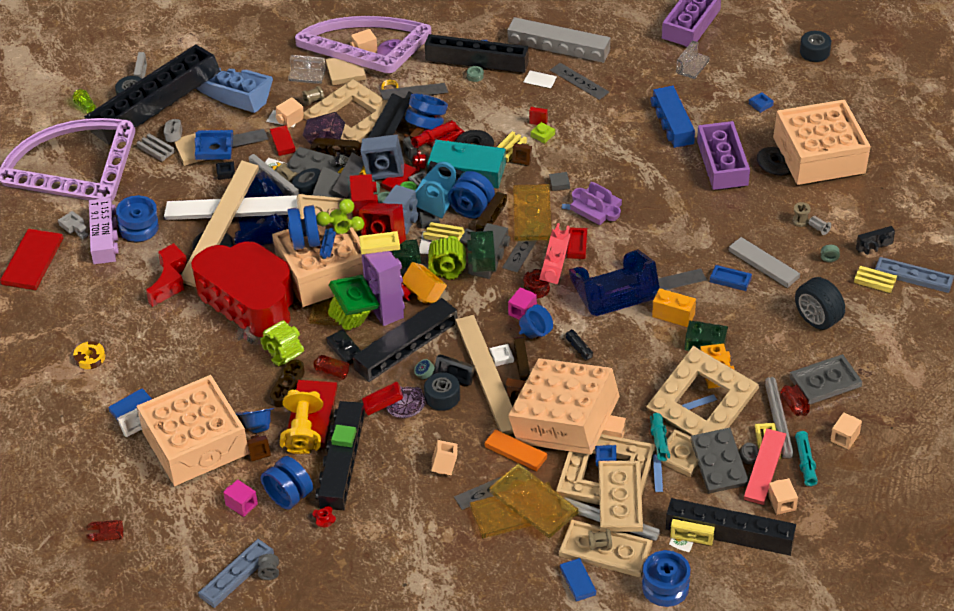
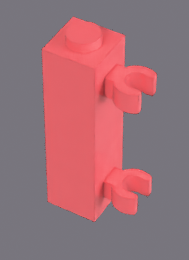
M560 223L556 224L555 230L552 229L539 280L554 284L559 282L570 238V227L567 226L565 231H561L559 229Z

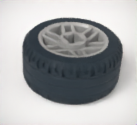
M814 277L796 290V307L803 319L811 326L826 330L844 317L845 302L843 296L829 280Z

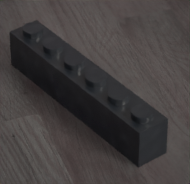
M428 34L424 45L425 61L478 66L481 68L522 73L526 72L529 62L528 46L432 34Z
M443 298L433 302L409 320L401 323L400 326L389 331L377 341L372 342L371 345L362 351L357 352L353 356L354 370L368 382L372 381L456 324L455 319H458L457 309Z
M340 401L338 409L334 410L335 424H331L330 436H333L336 425L356 427L357 432L352 447L332 445L331 440L327 441L328 455H324V471H321L319 476V483L321 485L320 488L317 487L316 500H319L320 509L329 506L332 510H345L365 417L364 403Z
M671 498L666 514L665 530L671 531L673 519L715 527L713 540L791 556L796 532L795 523Z

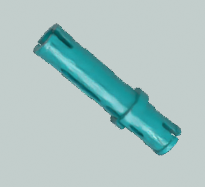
M653 413V416H650L651 435L654 436L657 458L660 461H667V458H670L666 438L667 429L663 424L662 415L660 413Z
M799 431L795 434L801 461L799 467L801 472H803L805 485L814 486L818 481L815 472L816 462L812 458L808 433Z

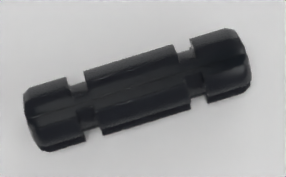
M572 329L566 332V339L581 354L583 359H591L593 351Z

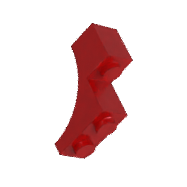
M174 243L158 251L163 272L160 278L151 287L146 289L148 303L152 307L184 290L183 279L179 273L183 272L186 267L187 259L186 255Z

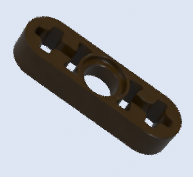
M315 138L310 148L313 151L335 157L336 152L349 156L351 153L358 156L361 155V143L356 140ZM332 146H338L341 149L335 150L332 148Z
M496 192L479 216L476 223V231L483 232L487 223L493 224L506 205L507 194Z
M524 337L514 338V350L519 379L527 381L530 375L525 341Z
M297 359L291 360L285 366L270 393L273 406L284 407L283 398L288 395V391L296 390L298 380H301L305 373L302 361ZM285 381L293 382L289 386L283 385V382Z

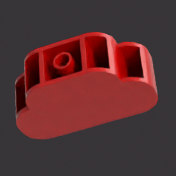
M241 242L231 248L224 245H214L205 248L194 256L191 262L197 294L204 303H208L217 312L225 315L228 320L235 322L241 329H245L257 337H263L264 330L284 320L289 324L291 317L288 307L293 304L295 295L292 288L290 267L283 259L255 242Z

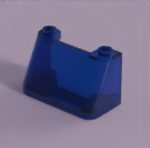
M262 171L255 176L244 198L284 195L275 182ZM276 213L268 216L238 217L241 231L235 232V243L255 242L260 245L273 244L272 234L289 229L286 220L288 215H277Z
M639 249L628 252L624 256L623 269L590 278L588 271L583 267L569 269L571 282L587 310L595 316L653 300L660 288L655 261Z

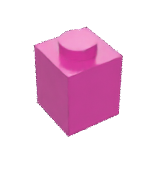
M520 287L508 301V315L520 320L526 310L537 305V294Z
M238 479L223 492L226 506L243 517L258 505L256 491Z

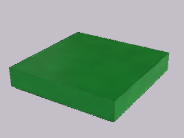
M363 275L333 280L329 283V287L345 315L378 309L380 306Z

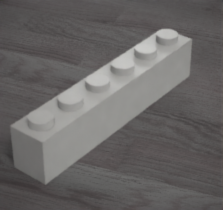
M515 17L507 29L508 43L602 63L605 62L610 52V37Z

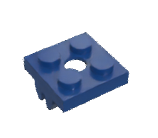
M201 130L195 132V160L231 159L233 130ZM212 144H218L220 146L216 150H212L209 148Z

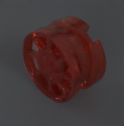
M533 269L532 272L528 271L523 277L524 289L537 294V299L545 297L550 292V282L539 280L541 269Z

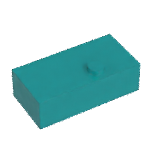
M435 140L427 167H429L430 161L436 163L448 162L455 169L482 174L492 183L494 188L499 189L506 166V148Z

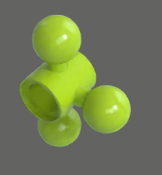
M343 199L339 204V209L332 211L330 215L324 211L316 215V221L319 226L324 227L331 223L338 234L348 232L351 227L355 231L362 230L364 220L359 216H355L351 220L348 219L347 214L354 210V203L350 199Z

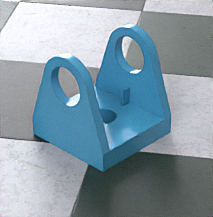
M437 163L424 176L416 189L417 207L441 219L450 207L448 193L456 183V170L450 163ZM439 168H448L451 172V176L447 177L442 175L439 171Z

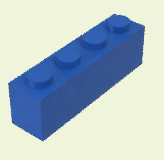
M674 86L653 89L651 104L652 107L656 108L657 118L661 119V125L663 130L667 132L668 141H671L674 148L694 144L695 129Z

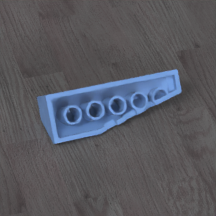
M228 69L227 71L219 72L215 77L207 80L195 89L217 101L255 113L266 104L273 78L249 70L235 72V69Z

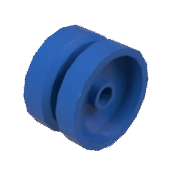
M411 94L409 105L412 108L407 109L405 120L419 127L433 129L443 124L444 119L441 115L446 114L448 104L441 99L429 95Z
M466 171L461 174L450 189L448 201L450 206L460 215L467 218H478L495 195V190L492 183L482 174Z
M137 195L127 197L119 202L116 213L118 230L123 238L139 242L148 240L157 233L159 229L157 208L152 199Z
M314 205L304 206L303 219H301L300 211L297 207L287 209L290 239L292 238L294 250L304 249L305 236L308 237V243L311 248L321 246Z
M289 456L280 458L274 467H269L261 475V483L267 494L276 504L286 510L292 509L299 503L301 498H305L313 490V483L306 470L299 462Z
M667 550L658 551L648 556L643 566L642 590L644 596L650 602L664 607L675 606L684 601L689 593L691 568L688 561L681 554Z

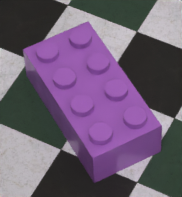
M679 0L662 23V39L693 48L719 13L721 0Z
M734 122L698 125L697 142L712 189L749 185L750 168Z
M392 251L361 254L364 278L380 304L378 309L372 310L383 326L404 318L403 309H405V305L402 299L404 292L401 287L403 278L400 274V269H402L400 260L398 258L395 259Z

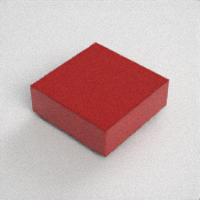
M530 107L529 124L538 125L542 122L547 125L548 109Z

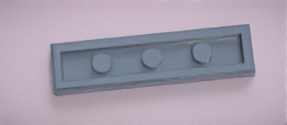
M879 257L875 270L896 275V280L947 293L950 292L954 280V275Z
M257 539L198 592L199 597L215 608L259 568L258 558L261 555L274 554V550Z

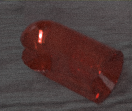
M320 355L313 362L314 369L317 372L344 380L349 372V363L326 355Z
M797 384L793 387L785 385L781 389L780 393L794 415L800 416L802 414L806 416L810 412V404Z
M122 520L95 521L86 526L88 530H99V533H89L86 535V538L90 541L123 539Z

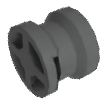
M274 554L261 555L258 558V576L264 580L277 578L279 576L277 568L279 558Z

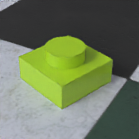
M542 122L531 131V137L544 144L555 135V129Z

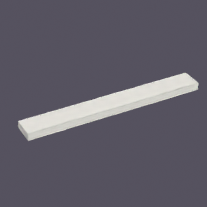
M297 195L244 198L234 217L288 215L287 209L297 207ZM221 199L167 201L164 217L166 220L211 218Z

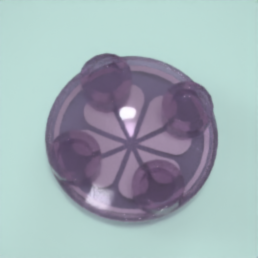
M401 387L403 399L386 407L388 412L395 417H412L423 409L425 396L419 387Z

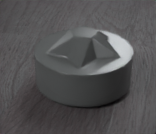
M746 443L739 449L741 460L746 464L755 463L759 448L753 443Z

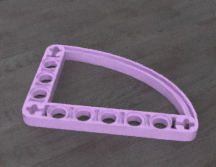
M352 16L331 19L311 25L296 34L295 41L296 46L380 72L393 73L426 42L428 34H431V26L400 18ZM353 27H379L411 32L386 56L317 36L332 30Z
M94 118L69 121L46 128L25 139L10 152L0 167V182L8 187L85 200L111 198L113 201L135 135V127L128 120ZM127 127L130 128V130H126V132L123 131V129H127ZM84 130H116L100 183L13 169L27 152L49 139ZM120 142H126L124 148H117V145ZM115 158H121V162L118 165L112 164ZM110 174H116V178L113 181H107V177ZM22 176H27L25 183H19V179ZM38 179H44V183L41 186H35ZM54 182H60L59 188L52 189ZM71 185H77V189L75 191H68ZM93 187L94 191L92 194H85L87 188ZM107 191H109L110 194H106V196L104 197L102 193H107Z

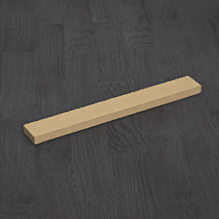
M243 160L239 164L181 274L184 284L196 287L191 266L192 259L205 248L220 245L259 170L258 165Z
M471 315L455 319L471 363L475 365L476 375L499 431L507 435L513 434L508 416L512 405L475 316Z

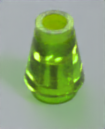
M78 89L74 92L72 98L75 104L88 113L96 109V105L86 90Z

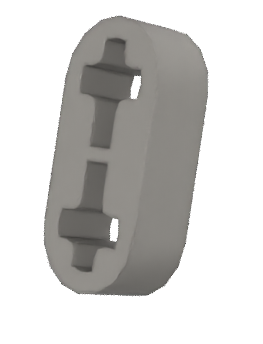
M172 119L165 123L164 135L167 142H175L181 139L183 129L179 119Z

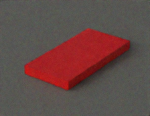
M28 229L0 279L1 285L37 290L64 239L63 234Z
M298 380L296 390L308 393L318 392L323 401V407L315 413L308 414V420L312 423L311 430L316 431L321 436L320 447L325 448L338 384L337 382ZM294 412L290 414L287 429L291 428L292 420L296 419V413Z

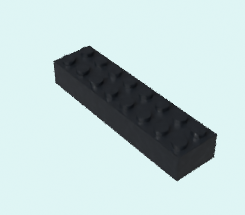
M195 44L88 113L84 118L128 120L136 128L221 72L214 54ZM127 127V129H123V131L126 132V130H130V128ZM90 130L92 134L108 145L113 143L116 130Z

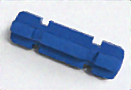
M333 228L326 229L319 253L320 256H323V259L331 256L336 236Z

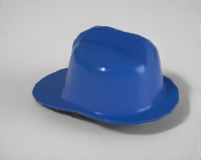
M537 304L526 310L519 320L521 328L519 335L525 334L528 338L534 339L548 334L553 329V320L547 309Z
M274 408L260 411L235 412V414L241 416L246 429L253 433H259L269 429L271 410H274Z

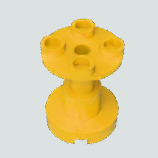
M288 391V395L283 398V406L287 410L296 413V419L292 420L290 429L281 433L280 447H287V452L293 454H310L312 449H315V451L319 450L321 436L316 431L311 430L312 423L308 420V414L319 411L323 407V401L318 392Z

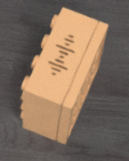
M845 100L777 111L773 138L781 154L785 157V162L797 185L866 173L871 146Z
M331 223L324 227L317 224L320 245H322L325 230L333 228ZM352 227L344 234L336 233L331 256L326 257V259L319 255L321 246L312 248L309 246L307 236L304 237V249L294 250L289 229L272 234L276 256L288 263L292 288L302 307L334 297L329 287L330 281L363 275L359 237Z
M538 358L508 415L516 439L531 446L592 454L605 424L620 397L613 369Z
M211 375L137 405L142 432L174 486L249 454L245 428Z

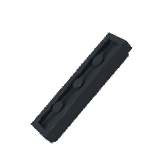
M408 91L405 99L394 93L391 94L368 138L394 135L409 107L412 92Z

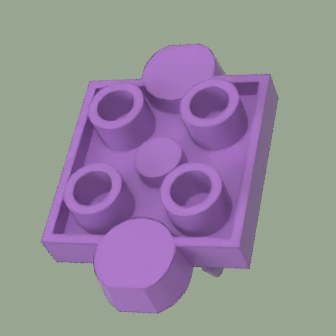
M590 182L589 188H576L572 192L574 202L570 204V210L592 222L601 225L606 219L616 221L620 217L621 209L619 207L622 205V200L612 195L608 189Z

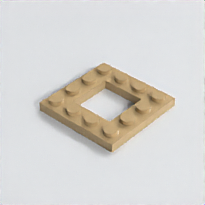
M353 79L304 112V119L334 139L356 140L362 143V139L368 138L388 101L383 100L381 96ZM351 101H355L372 112V114L351 128L332 114Z
M693 346L646 407L652 413H660L663 420L689 436L729 428L759 389V384ZM698 374L728 391L727 395L707 420L677 403Z
M601 434L596 446L616 445L617 459L640 461L641 495H643L655 452V444ZM596 446L592 454H596ZM568 452L556 490L557 497H566L572 500L600 505L599 483L583 480L591 454Z

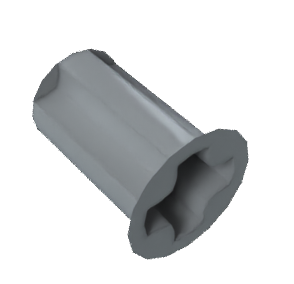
M812 216L809 220V225L821 231L822 235H826L831 229L830 222L826 223L816 216Z

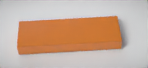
M496 429L485 441L486 448L536 472L547 459V453Z

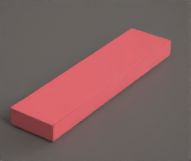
M766 428L744 500L761 505L765 504L769 483L772 482L786 439V433Z

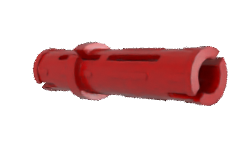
M450 120L445 124L431 130H425L422 134L412 137L411 143L415 148L424 144H431L435 139L456 131L457 125L455 121Z

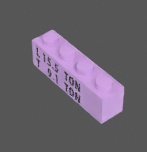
M111 198L89 200L90 248L93 264L116 262V254H119L118 243H115V241H118V233L115 228H118L117 218L114 217L117 215L116 204L112 205Z

